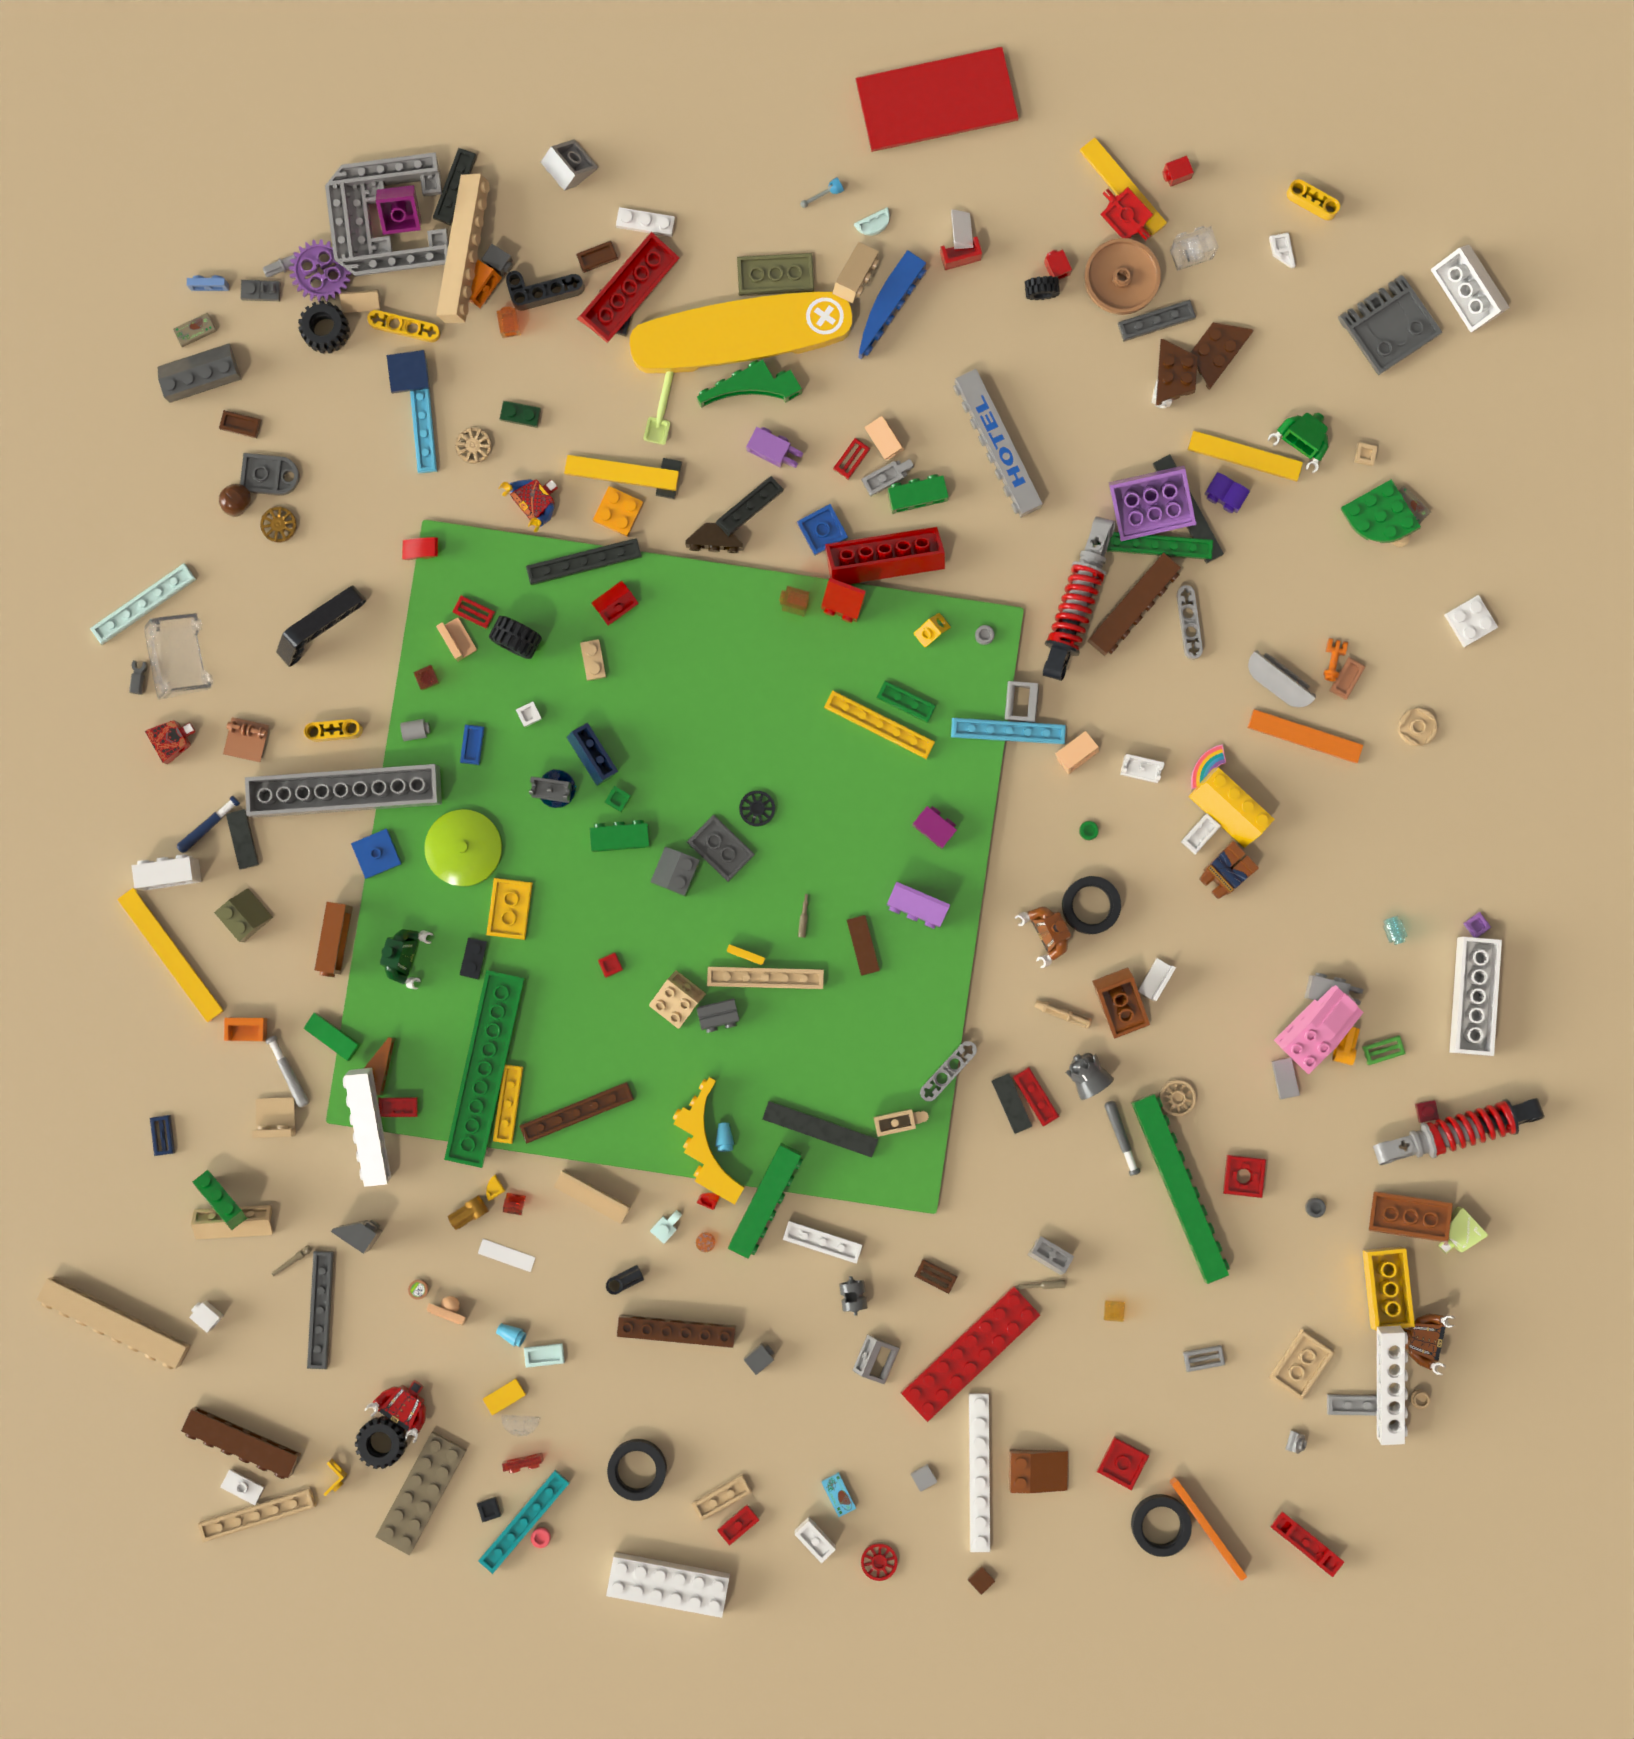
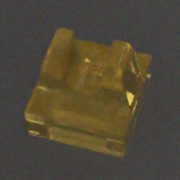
M1105 1300L1103 1320L1124 1322L1125 1302Z

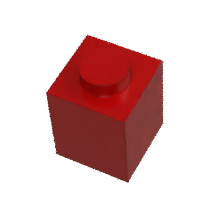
M1187 156L1166 163L1164 171H1162L1165 182L1169 183L1170 187L1190 180L1194 174Z
M1063 249L1060 251L1053 250L1045 257L1044 264L1050 276L1057 277L1059 280L1070 276L1072 268Z

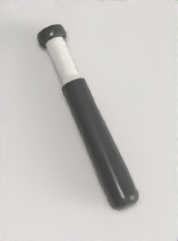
M1114 1101L1106 1102L1104 1107L1121 1151L1126 1157L1130 1169L1129 1175L1139 1174L1141 1171L1140 1168H1137L1133 1158L1132 1149L1116 1103Z

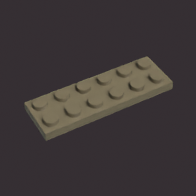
M432 1431L375 1537L410 1555L464 1456L466 1449Z

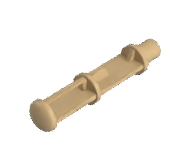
M1036 1000L1034 1007L1041 1009L1043 1013L1050 1014L1085 1029L1091 1026V1018L1064 1008L1061 1010L1049 1006L1047 1001ZM1072 1014L1081 1016V1017L1086 1018V1019H1088V1020L1082 1019V1018L1077 1017V1016H1074V1015H1072ZM1070 1020L1076 1021V1022L1081 1023V1024H1084V1025H1086V1026L1077 1024V1023L1072 1022V1021H1070Z

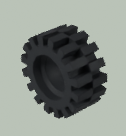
M1039 276L1026 280V298L1030 300H1045L1059 296V278Z

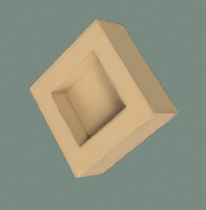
M1358 443L1354 463L1373 466L1378 446Z

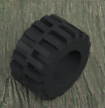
M319 301L318 305L314 302L310 308L309 306L305 307L306 312H301L302 319L298 320L300 325L298 329L306 344L317 352L319 350L323 354H325V351L333 353V349L336 351L340 350L339 346L346 344L344 339L348 340L349 338L347 332H350L348 320L339 307L333 306L331 302L325 304L324 301ZM324 319L334 321L333 329L329 334L318 336L314 333L315 326L319 321Z
M506 616L498 617L488 636L495 644L525 659H532L542 640V637L536 631Z
M385 1416L376 1417L368 1421L359 1430L360 1432L357 1434V1441L355 1442V1447H357L356 1454H360L361 1462L365 1461V1465L368 1467L372 1465L373 1469H378L379 1467L384 1469L387 1466H392L404 1454L407 1447L406 1434H404L405 1429L389 1418H385ZM375 1432H383L390 1437L392 1446L389 1452L380 1453L373 1448L371 1437Z

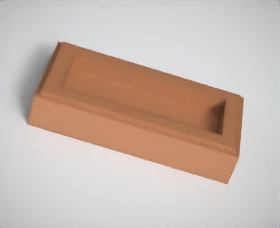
M1350 657L1347 658L1339 672V677L1336 678L1329 691L1347 700L1366 666Z

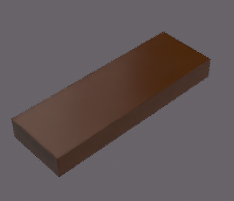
M866 916L848 919L847 924L861 976L880 971Z

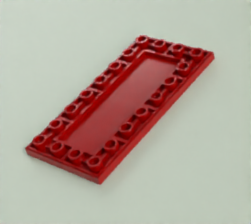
M1002 47L855 78L871 152L1010 123L1019 119Z

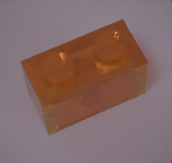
M787 586L786 591L782 590L779 600L780 605H782V611L804 617L810 596L808 591Z

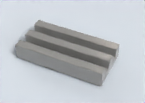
M1221 1345L1183 1352L1187 1372L1225 1365ZM1213 1351H1218V1352H1219V1353H1217V1354H1212V1355H1207V1356H1201V1357H1196V1358H1190V1359H1189V1357H1188V1356H1192V1355H1197V1354H1202V1353H1208V1352H1213ZM1220 1358V1361L1190 1366V1363Z

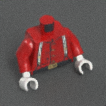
M414 1380L409 1389L404 1385L399 1388L391 1387L381 1392L373 1403L367 1405L365 1411L370 1407L373 1408L374 1412L371 1414V1417L377 1411L407 1430L406 1440L409 1435H413L415 1437L413 1443H415L418 1433L426 1421V1407L423 1404L425 1400L419 1396L424 1386Z

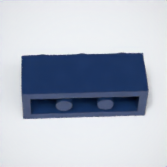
M588 722L573 730L566 737L596 786L612 778L618 772Z

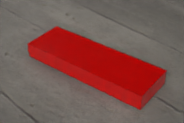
M1029 1067L1012 1077L1043 1127L1060 1117Z

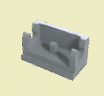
M1042 1236L1035 1241L1034 1247L1028 1253V1256L1059 1275L1067 1271L1074 1258L1073 1255Z

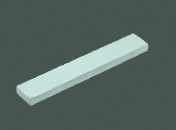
M183 563L90 629L100 644L103 645L194 582L196 578L187 565Z

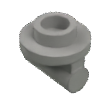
M1291 1430L1286 1450L1299 1454L1305 1450L1307 1441L1303 1434Z

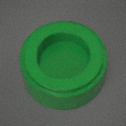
M1092 821L1084 822L1079 828V834L1084 840H1093L1099 833L1097 824Z

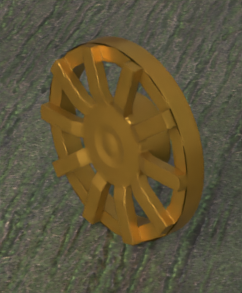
M270 508L261 517V531L272 542H285L296 531V519L286 508ZM278 510V517L275 516L273 511ZM282 511L287 512V513L281 518V512H282ZM271 513L273 519H270L267 516ZM290 515L292 520L285 521V519ZM265 520L271 522L270 524L264 525ZM293 523L292 529L287 527V524ZM271 527V529L266 533L264 528ZM285 530L290 532L288 536H285ZM275 531L274 538H271L269 535ZM278 533L282 534V539H277Z

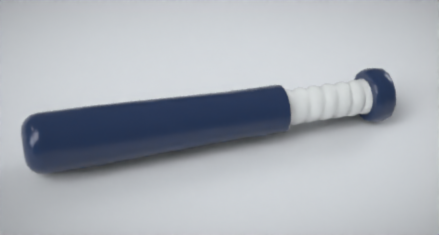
M231 796L229 798L230 801L219 809V811L214 812L177 844V849L181 853L187 852L222 820V817L234 806L240 805L238 799L235 796Z

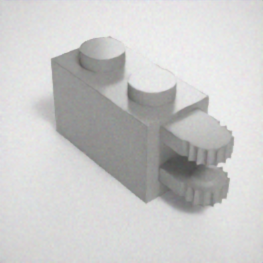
M1316 973L1315 976H1309L1304 998L1318 1001L1335 985L1347 995H1349V991L1363 994L1364 989L1345 983L1346 979L1334 977V980L1327 979L1325 974ZM1353 998L1356 1001V1004L1360 1005L1361 1001Z

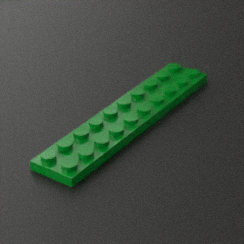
M486 970L444 1160L483 1168L525 978Z

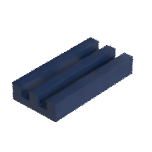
M171 1115L150 1118L154 1156L174 1154ZM163 1120H165L169 1150H167ZM156 1121H159L160 1138L162 1146V1151L160 1152L158 1145Z

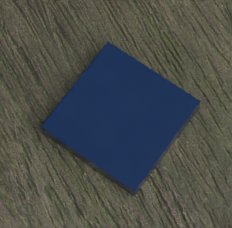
M424 350L386 355L392 394L430 389Z

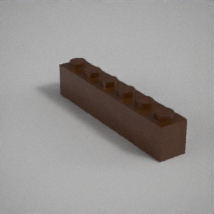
M1163 553L1087 642L1104 656L1108 652L1112 654L1118 647L1116 644L1120 638L1124 640L1131 632L1128 630L1132 624L1136 626L1141 621L1143 611H1149L1153 607L1155 597L1157 595L1161 597L1168 589L1165 587L1169 581L1173 583L1180 575L1178 571L1181 567Z
M198 1407L190 1410L181 1430L190 1439H200L208 1447H218L222 1453L236 1455L244 1463L252 1462L257 1465L258 1469L262 1471L270 1470L274 1472L276 1477L281 1479L289 1478L293 1474L301 1456V1453Z

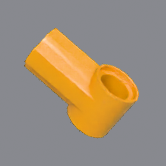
M1352 1027L1334 1049L1333 1061L1353 1065L1357 1052L1355 1047L1360 1031L1359 1028Z

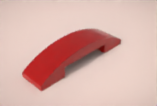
M1281 1512L1270 1527L1299 1549L1331 1577H1334L1344 1564L1340 1557L1284 1512Z

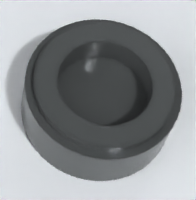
M1311 1198L1306 1202L1305 1210L1309 1216L1318 1218L1325 1213L1326 1206L1321 1199Z

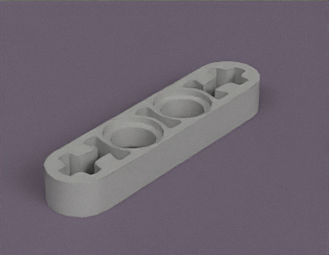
M1184 585L1179 588L1176 595L1184 653L1187 658L1195 660L1203 652L1194 589ZM1184 590L1190 593L1187 600L1188 603L1192 602V604L1182 606V603H1185V597L1181 596ZM1190 608L1193 611V617L1186 618L1183 615V610ZM1188 627H1193L1196 630L1194 637L1187 636L1186 629ZM1197 639L1198 642H1194V648L1198 649V652L1194 656L1192 652H1189L1192 644L1191 642L1187 643V641Z
M963 1042L920 1089L922 1099L933 1101L968 1064L977 1052L976 1045L973 1042ZM971 1045L973 1053L971 1055L967 1053L964 1056L967 1060L964 1062L956 1054L958 1051L962 1054L965 1051L963 1047ZM954 1058L960 1061V1067L956 1070L951 1069L949 1065L950 1061ZM939 1073L947 1075V1081L944 1084H940L936 1080ZM932 1080L937 1086L941 1087L939 1091L937 1088L932 1091L933 1097L924 1096V1089H930L933 1086L930 1084Z

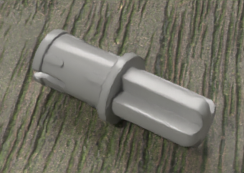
M294 254L284 259L279 258V261L263 267L265 276L269 278L283 271L285 273L290 266H294L290 262V259H296Z

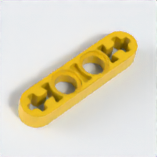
M373 310L367 316L369 325L377 330L426 342H436L440 338V330L433 323L379 310ZM378 316L380 320L386 321V326L384 327V323L381 321H377L374 324L372 318ZM394 319L400 322L399 327L396 329L390 327V322ZM416 324L418 326L417 332H408L409 325ZM422 326H424L423 329L425 331H431V329H433L436 334H432V336L429 337L428 333L422 332Z

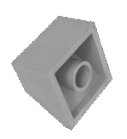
M575 139L551 146L541 161L546 171L553 176L564 191L579 185L598 168Z

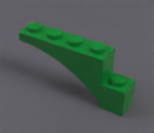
M762 359L759 362L758 360L751 362L748 368L743 371L741 369L735 371L731 375L732 377L727 380H719L715 387L700 391L697 401L702 408L712 402L728 397L765 395L783 399L786 403L801 395L802 388L791 370L787 372L783 370L776 375V378H773Z

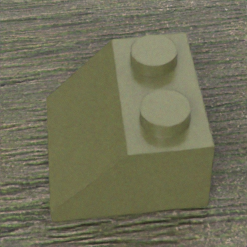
M249 889L229 899L214 912L239 942L247 941L273 918Z

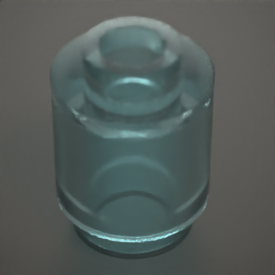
M1398 915L1383 920V928L1389 943L1393 942L1394 945L1405 942V937H1408Z

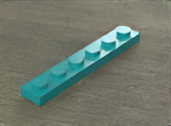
M555 1470L478 1562L493 1574L570 1482Z

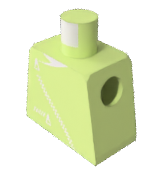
M1458 1206L1451 1215L1448 1245H1444L1441 1242L1438 1246L1445 1254L1453 1247L1459 1252H1464L1486 1238L1488 1234L1464 1208Z

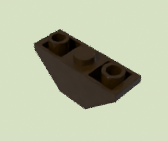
M716 523L703 524L685 540L686 548H689L690 551H701V549H708L709 552L727 550L728 553L743 551V543L733 533L728 537Z

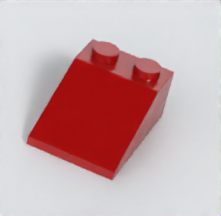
M829 578L821 609L829 616L834 617L836 614L841 616L843 621L849 623L857 622L865 602L866 591Z

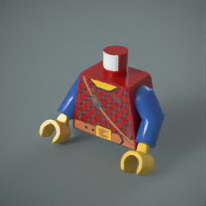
M537 479L519 480L511 483L503 482L498 489L504 488L506 490L502 493V496H507L509 492H512L510 494L511 498L530 520L528 527L531 525L536 526L534 532H538L541 526L551 520L555 502L550 495L558 489L552 480L543 486Z

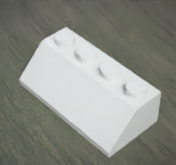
M1470 245L1460 247L1431 269L1470 332L1477 330L1510 308Z

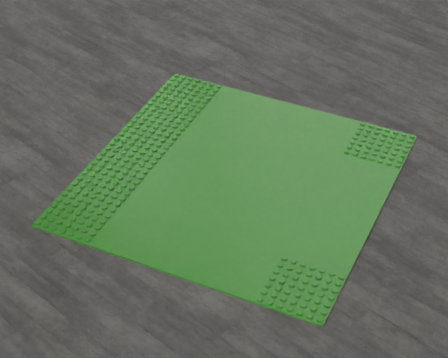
M423 520L420 538H438V557L416 559L383 768L429 764L440 766L442 805L376 809L372 834L388 829L402 865L364 880L340 1029L360 1044L350 1061L336 1054L326 1122L353 1127L350 1124L351 1110L346 1103L348 1094L347 1088L345 1089L343 1086V1077L349 1070L364 1069L388 1037L395 1038L384 1093L383 1095H377V1099L418 1097V1117H381L383 1132L448 1141L486 970L525 978L506 1065L524 1067L513 1144L493 1141L498 1108L497 1102L488 1148L696 1179L693 1176L698 1166L703 1167L704 1164L684 1153L686 1148L683 1146L688 1137L692 1138L693 1135L674 1125L675 1120L673 1116L678 1108L682 1110L683 1107L691 1110L692 1107L689 1104L694 1095L698 1097L702 1091L698 1089L704 1079L708 1080L711 1077L716 1080V1083L710 1091L705 1105L704 1124L707 1141L719 1165L741 1185L758 1188L780 1143H783L801 1152L800 1158L803 1159L799 1169H794L792 1173L794 1179L790 1187L786 1186L783 1192L935 1214L939 1201L956 1077L933 1101L922 1099L920 1089L961 1045L1005 744V741L951 738L952 718L1008 721L1004 719L1008 681H1014L1023 608L854 583L848 585L865 590L866 595L858 621L849 623L843 621L841 616L836 614L834 617L829 616L821 609L829 579L641 552L642 558L531 585L526 569L527 565L603 546ZM623 581L639 604L608 626L591 603L617 583ZM460 595L496 612L488 629L452 612ZM462 601L461 603L462 605L471 608L487 617L489 615V613L480 610L464 601ZM461 608L458 609V611L472 618H475L483 623H485L486 621ZM940 613L951 628L938 636L930 645L924 647L916 638L914 632L928 619ZM499 616H506L536 631L542 637L532 659L520 657L491 641L488 636ZM456 618L460 619L477 648V651L460 661L454 658L436 627L442 622L447 624ZM937 620V623L941 627H944L943 623L940 620ZM982 625L990 626L994 631V639L988 645H981L975 639V632ZM599 639L606 678L587 681L580 643ZM884 681L890 682L935 704L936 707L929 722L926 723L877 699L876 697ZM832 690L935 741L927 759L825 709L824 706ZM534 702L542 720L524 727L516 709ZM419 719L429 722L430 733L427 734V738L403 741L401 722ZM587 722L618 770L612 778L596 786L566 738L573 730ZM465 725L485 727L480 765L460 763ZM531 776L570 782L572 784L570 803L532 798L529 794V790L532 788ZM614 786L631 795L622 813L605 803ZM751 791H763L770 795L774 801L775 814L772 820L764 826H751L740 815V802ZM754 794L756 801H759L761 794ZM752 795L747 798L751 803L754 802ZM764 795L761 801L762 803L768 800V798ZM744 801L742 807H750V805ZM771 802L766 804L765 807L772 808ZM926 806L929 808L935 807L941 812L940 817L944 820L948 818L956 825L954 828L957 831L942 849L912 826ZM463 809L481 813L491 820L501 836L502 856L499 865L489 878L479 884L472 886L449 884L437 877L427 863L425 840L428 831L438 818L451 811ZM743 810L744 816L747 815L750 812V810ZM764 811L769 816L772 813V811ZM712 815H715L755 854L729 882L687 843ZM750 815L746 819L751 822L753 815ZM761 815L762 821L765 822L768 818ZM756 816L754 823H760L758 816ZM644 820V823L649 825L650 848L601 852L591 851L590 828L594 827V824L605 823L606 826H613L614 822H625V825L632 824V821ZM665 847L682 852L701 861L686 897L650 882ZM494 878L533 883L525 940L486 935ZM896 882L950 904L940 928H929L924 925L925 921L918 919L916 922L908 919L906 913L900 911V914L889 910L890 907L887 906V902ZM805 894H808L806 937L801 938L798 937L800 915L802 914ZM865 915L880 971L861 976L847 920ZM402 929L414 930L419 933L425 930L433 934L426 937V940L431 941L430 944L424 943L419 939L417 940L409 975L407 976V978L414 977L421 980V982L414 981L413 983L414 987L418 989L407 988L406 983L401 984L389 979L386 975L385 967L380 965L382 949L385 946L386 939L394 937ZM468 938L488 942L479 980L459 975ZM730 944L766 959L763 965H759L728 953L727 948ZM616 952L623 970L605 978L598 960ZM708 967L824 970L823 989L707 986ZM676 970L706 993L679 1029L649 1006L661 987ZM735 999L740 1019L739 1022H736L737 1026L725 1028V1025L717 1027L718 1031L709 1033L706 1032V1029H701L697 1007ZM954 1058L950 1061L951 1069H958V1059ZM939 1073L936 1077L937 1082L944 1084L947 1081V1075ZM932 1080L930 1084L933 1086L930 1089H924V1096L933 1097L932 1091L935 1088L939 1091L941 1087L937 1086ZM628 1082L635 1100L526 1144L519 1127L520 1125ZM768 1101L878 1139L872 1158L762 1120ZM912 1109V1112L924 1110L929 1115L927 1122L915 1124L916 1129L877 1136L873 1118L875 1116ZM719 1123H729L735 1144L732 1151L719 1152L717 1147H715Z

